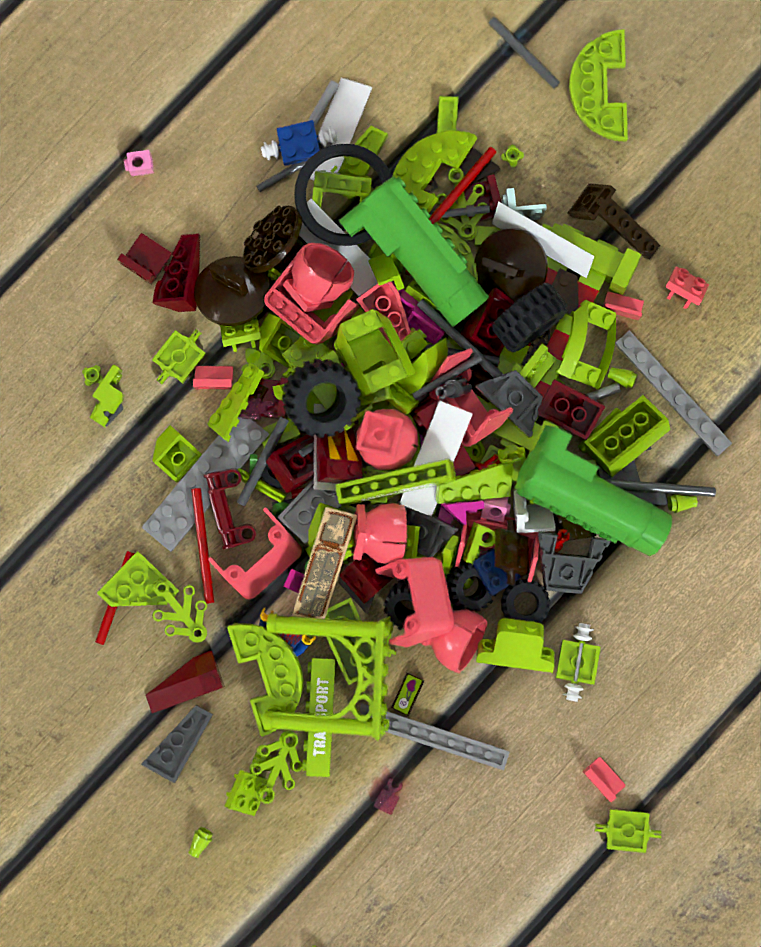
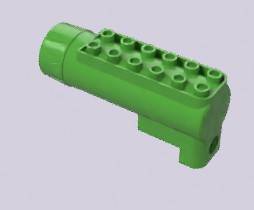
M392 176L341 218L339 222L351 237L364 227L387 257L394 254L430 298L436 309L442 313L453 327L485 302L489 296L475 280L476 278L466 269L467 266L465 264L467 260L461 253L458 255L453 250L455 248L454 244L449 238L446 240L441 235L443 231L439 225L430 222V214L424 207L422 209L418 207V199L414 194L406 192L404 189L406 184L402 179Z
M546 425L535 448L527 456L519 471L515 486L516 494L533 500V503L541 507L550 508L549 511L565 517L566 520L574 524L583 526L582 528L598 534L599 537L613 543L620 541L627 547H632L647 556H652L658 552L670 533L672 526L671 514L657 508L651 502L640 499L595 475L598 469L597 466L565 450L572 435L557 427Z

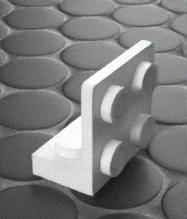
M514 490L513 511L517 533L555 531L553 512L549 511L550 508L541 507L537 504L527 505L526 498L516 494L517 490Z

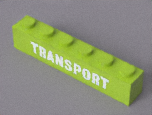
M446 459L336 484L335 487L339 504L347 506L457 481L453 461Z
M312 658V662H308V673H311V681H307V693H310V701H306V712H309V714H333L336 659ZM305 731L308 732V740H304V751L307 752V759H303V771H306V776L330 777L332 733Z

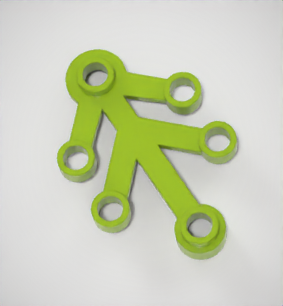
M452 168L448 173V177L456 186L464 177V173L460 168ZM455 174H460L458 180L454 179ZM481 184L475 185L473 193L467 202L463 192L457 199L458 204L454 202L450 209L466 208L467 205H474L477 199L485 194V188ZM480 187L482 192L478 194L476 189ZM440 193L437 195L439 205L442 203L439 202L440 197L444 196L446 198V194ZM482 202L477 206H486L487 204ZM487 213L475 214L471 220L467 215L461 216L462 223L453 217H449L447 221L441 218V221L445 224L449 223L458 229L459 236L466 241H470L477 235L476 225L479 220ZM470 228L471 233L465 234V230Z
M157 580L153 586L155 593L163 596L176 613L163 612L160 609H156L152 613L153 619L155 621H182L188 627L181 628L168 624L164 628L167 636H189L190 640L196 643L205 640L207 629L202 624L204 611L207 609L206 602L198 600L195 603L197 612L194 623L190 618L192 596L195 594L194 587L186 585L183 588L184 602L182 608L169 592V584L165 580ZM164 585L165 590L160 592L158 586ZM189 587L192 588V593L186 594L185 590ZM201 602L204 603V608L198 609L197 605ZM161 612L162 617L159 619L155 618V613ZM173 627L174 632L171 634L167 633V628ZM200 630L201 635L195 636L194 632Z
M284 731L278 741L269 745L262 744L257 748L258 755L262 757H267L270 752L280 749L277 756L261 763H252L249 767L250 773L254 775H260L262 771L272 767L265 786L260 788L257 793L260 802L269 804L274 800L275 793L272 788L280 771L283 777L282 787L287 790H292L295 787V781L291 778L285 759L287 753H289L291 758L290 769L295 772L302 770L303 763L299 760L295 748L298 744V736L293 731ZM287 737H290L289 743H286ZM265 747V748H266V752H265L264 754H262V752H261V751H262V748ZM296 762H298L297 769L294 768V764ZM255 766H258L257 772L253 770ZM290 780L291 785L287 787L286 783ZM264 791L267 793L265 798L262 797Z

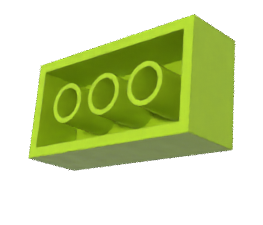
M642 395L584 442L586 451L613 477L670 431L669 420Z
M352 598L329 607L325 619L362 621ZM326 636L347 684L350 685L358 681V668L351 651L341 641ZM345 636L354 645L357 643L359 639L362 638L355 636ZM362 642L358 651L362 657L369 658L372 655V646L368 642ZM375 658L369 663H363V666L367 665L370 673H375Z

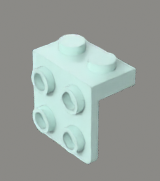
M514 188L506 189L505 194L502 195V204L530 220L541 219L547 209L546 204L516 207Z

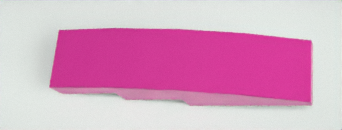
M404 289L399 290L409 328L413 327L416 331L420 329L427 336L426 340L433 345L437 344L445 332L417 306L419 302Z

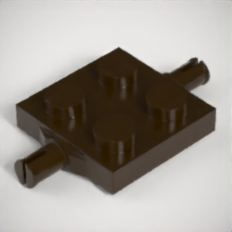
M507 520V530L502 528L495 530V567L503 569L507 573V584L509 585L515 584V574H528V537L520 535L515 531V520Z

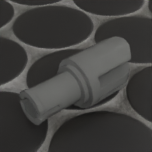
M458 376L447 380L444 386L438 387L436 389V396H440L439 399L446 397L454 399L471 392L472 386L471 384L467 385L468 381L462 378L463 376Z

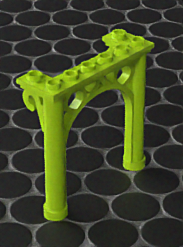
M269 613L267 618L268 633L327 636L345 644L353 654L357 664L358 685L349 705L335 714L321 715L266 710L263 718L264 730L285 729L372 736L375 740H380L386 731L389 730V719H386L387 703H384V696H387L388 692L385 676H388L389 670L388 664H385L386 656H389V644H386V639L393 633V622H390V617L382 618L379 622L278 616V614ZM345 636H355L362 638L359 639L357 643L354 645ZM362 642L371 644V657L364 658L359 653L358 648ZM375 658V673L372 674L367 669V665L363 666V663H369ZM374 683L373 698L369 694H361L362 691H366L369 684ZM366 699L369 702L370 711L367 715L359 713L355 705L358 700ZM352 710L354 716L358 719L340 717Z

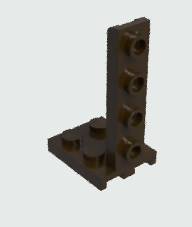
M589 183L567 214L572 218L592 221L599 215L645 259L650 260L661 245L611 199L616 191L611 185Z

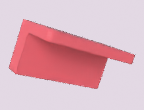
M607 291L603 307L616 312V315L639 320L642 316L641 311L644 301Z
M232 366L195 367V379H193V387L195 389H232Z
M598 757L583 771L587 778L610 802H613L617 798L615 795L625 787V783L601 757Z

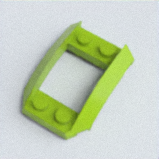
M326 170L315 171L312 200L322 209L323 193L329 192L360 196V202H362L371 192L372 178L366 175L359 176L326 172Z
M584 300L576 311L571 312L573 317L570 336L561 357L563 361L559 369L556 368L555 372L599 390L614 353L616 312ZM588 322L608 330L604 354L598 368L579 361L586 340Z
M375 309L369 310L339 325L337 346L353 378L358 383L362 397H366L416 374L390 319ZM383 327L398 360L364 375L348 342Z

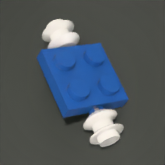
M313 120L276 128L279 144L277 145L274 140H272L270 145L264 142L261 150L263 157H267L268 161L270 156H275L278 159L280 151L284 166L307 161L311 156L320 151L318 144L320 141L324 147L330 142L334 145V141H337L335 129L331 130L329 127L328 131L324 132L321 129L319 135H317Z

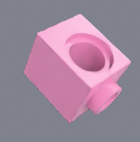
M149 150L127 153V159L124 160L125 169L130 172L131 176L154 173L152 155ZM137 160L143 161V164L140 167L134 166V163Z
M508 497L484 499V509H482L481 518L504 522L505 515H509L511 504H508Z

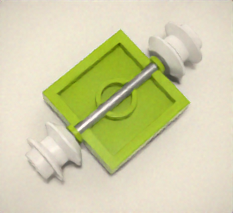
M583 623L575 626L578 632L573 635L580 641L562 640L555 677L570 680L573 683L565 685L568 691L563 695L567 696L566 700L578 702V698H582L579 695V691L584 690L581 685H577L579 682L595 685L601 646L585 644L586 642L584 641L592 639L589 636V632L594 631V629H590V625Z

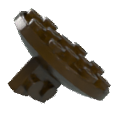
M279 205L262 220H258L254 224L253 232L244 241L243 260L245 266L250 271L262 273L276 266L283 272L294 259L297 252L307 244L299 236L302 227V216L293 206L281 207ZM257 231L259 234L254 239L252 236Z
M503 229L491 234L480 245L474 260L477 270V282L486 294L489 295L493 288H497L511 298L514 303L531 290L543 285L546 281L548 272L546 253L534 236L522 230Z
M224 257L212 262L200 273L194 287V298L200 312L211 322L223 326L242 325L255 319L265 309L264 297L270 289V282L266 272L254 273L245 266L243 257Z

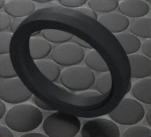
M336 144L315 153L301 168L295 184V205L302 216L303 224L313 235L330 244L352 246L364 243L372 239V237L365 229L357 232L352 237L350 234L332 232L321 226L314 219L306 200V188L312 173L318 166L329 159L349 156L369 164L378 174L382 184L389 180L392 175L382 159L367 148L354 144Z

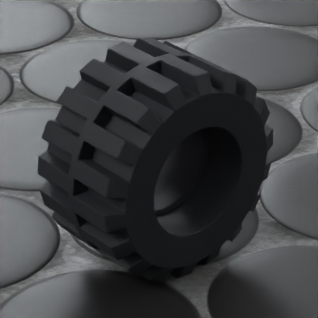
M460 562L459 567L453 566L451 569L452 573L446 575L449 577L446 580L449 599L455 606L463 610L479 612L481 608L486 609L488 607L487 603L491 604L494 601L491 599L492 596L488 593L473 564ZM476 576L478 588L473 595L466 597L463 592L464 583L468 578Z
M406 578L405 582L400 580L398 583H395L384 602V614H387L386 617H390L393 627L395 625L398 626V630L404 629L406 618L415 614V610L407 609L401 602L402 600L413 602L408 578Z
M521 579L516 581L514 585H509L503 592L501 599V610L504 617L542 623L550 611L551 601L549 600L548 591L546 592L545 587L540 585L539 582L533 580L528 582V579ZM522 592L531 593L537 601L535 611L529 615L518 613L514 607L516 596Z

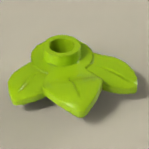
M246 349L245 358L248 364H245L241 370L244 371L252 362L261 370L264 367L269 368V372L264 373L262 379L271 378L275 373L274 359L259 350Z

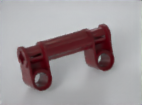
M230 468L204 474L203 476L206 478L209 487L208 494L218 533L221 534L223 541L222 549H230L252 542L256 537L255 527L252 524L234 526L225 489L239 485L242 479L241 472L236 468ZM229 473H236L238 480L230 482L227 478ZM246 528L251 529L253 535L249 538L242 535V531Z

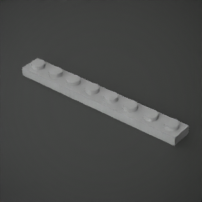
M630 330L615 342L620 351L716 457L732 444Z
M362 703L359 713L367 715L370 711V706ZM388 711L386 713V719H389V730L386 731L388 733L501 770L505 769L510 751Z

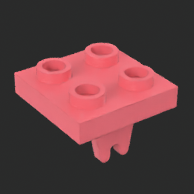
M676 266L665 286L671 290L667 299L670 300L673 294L676 293L687 299L683 308L687 309L691 302L699 306L709 284L702 278L689 274L686 269Z

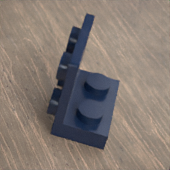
M495 547L487 550L488 553L473 561L474 567L491 596L509 586L507 584V573L503 569L495 567ZM515 574L516 582L517 580L522 578L521 575Z

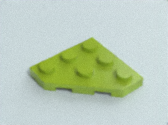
M137 551L97 594L111 607L168 604L167 600L163 596L157 595L153 589L154 583L157 580H165L169 584V592L173 597L179 590ZM159 585L158 590L160 592L164 591L165 586Z

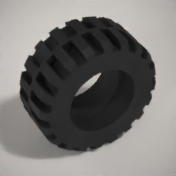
M545 283L531 290L505 310L492 325L493 332L507 350L514 353L535 341L555 325L567 313V304L551 284Z
M314 359V363L310 361L304 362V367L300 368L298 366L294 369L296 373L293 376L291 374L288 376L287 380L289 383L288 385L284 384L283 391L286 393L282 395V401L285 404L283 407L291 421L307 435L313 436L315 434L317 437L323 438L324 434H326L328 437L335 435L334 432L338 431L341 433L344 431V426L352 424L351 419L353 416H357L358 411L356 408L360 407L361 400L358 398L361 396V393L357 387L358 383L340 364L333 363L328 359H325L324 362L321 359ZM333 383L336 386L337 395L332 406L321 413H310L306 409V400L310 391L319 384Z

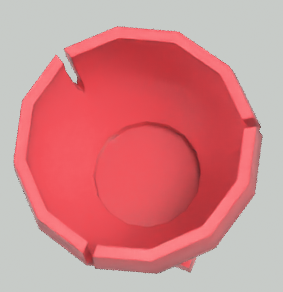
M311 242L304 245L297 252L292 266L293 279H287L283 286L304 312L331 308L334 300L343 296L351 287L354 280V270L350 262H347V259L337 250L325 244Z
M378 409L374 412L366 411L365 417L357 430L356 447L366 464L378 470H398L409 463L417 451V448L412 444L418 447V431L409 416L396 409Z
M395 503L379 504L366 512L365 505L357 504L354 546L352 547L353 559L361 560L363 553H366L376 562L390 564L403 559L406 544H396V542H406L407 518L405 506Z
M466 609L452 611L454 626L451 631L421 642L424 646L431 645L438 661L447 669L456 673L463 671L473 658L479 641L484 637L488 624L487 620L481 615Z

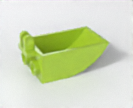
M446 338L426 350L412 364L416 374L396 383L411 395L429 384L448 357Z

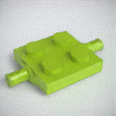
M195 329L189 338L181 335L176 330L172 333L152 359L163 371L156 381L163 385L168 376L176 378L182 384L206 355L195 343L202 334L200 331Z
M303 336L297 339L281 354L290 367L282 376L285 377L289 373L293 376L296 373L295 368L298 366L300 368L304 367L303 363L307 361L313 363L314 359H319L330 350L326 344L334 336L318 345L310 343Z
M610 809L607 825L595 823V827L599 828H594L595 832L606 833V848L613 850L646 853L649 837L660 839L662 835H659L662 834V830L650 829V814L645 812Z

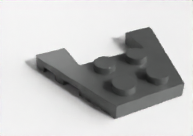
M634 460L613 477L599 464L597 465L599 477L602 479L641 482ZM625 490L654 505L668 504L665 493H644L643 491Z
M539 531L538 537L544 589L546 591L582 594L594 573L592 570L596 563L600 562L601 554L605 547L609 546L610 541L599 537H591L587 556L554 553L558 535Z

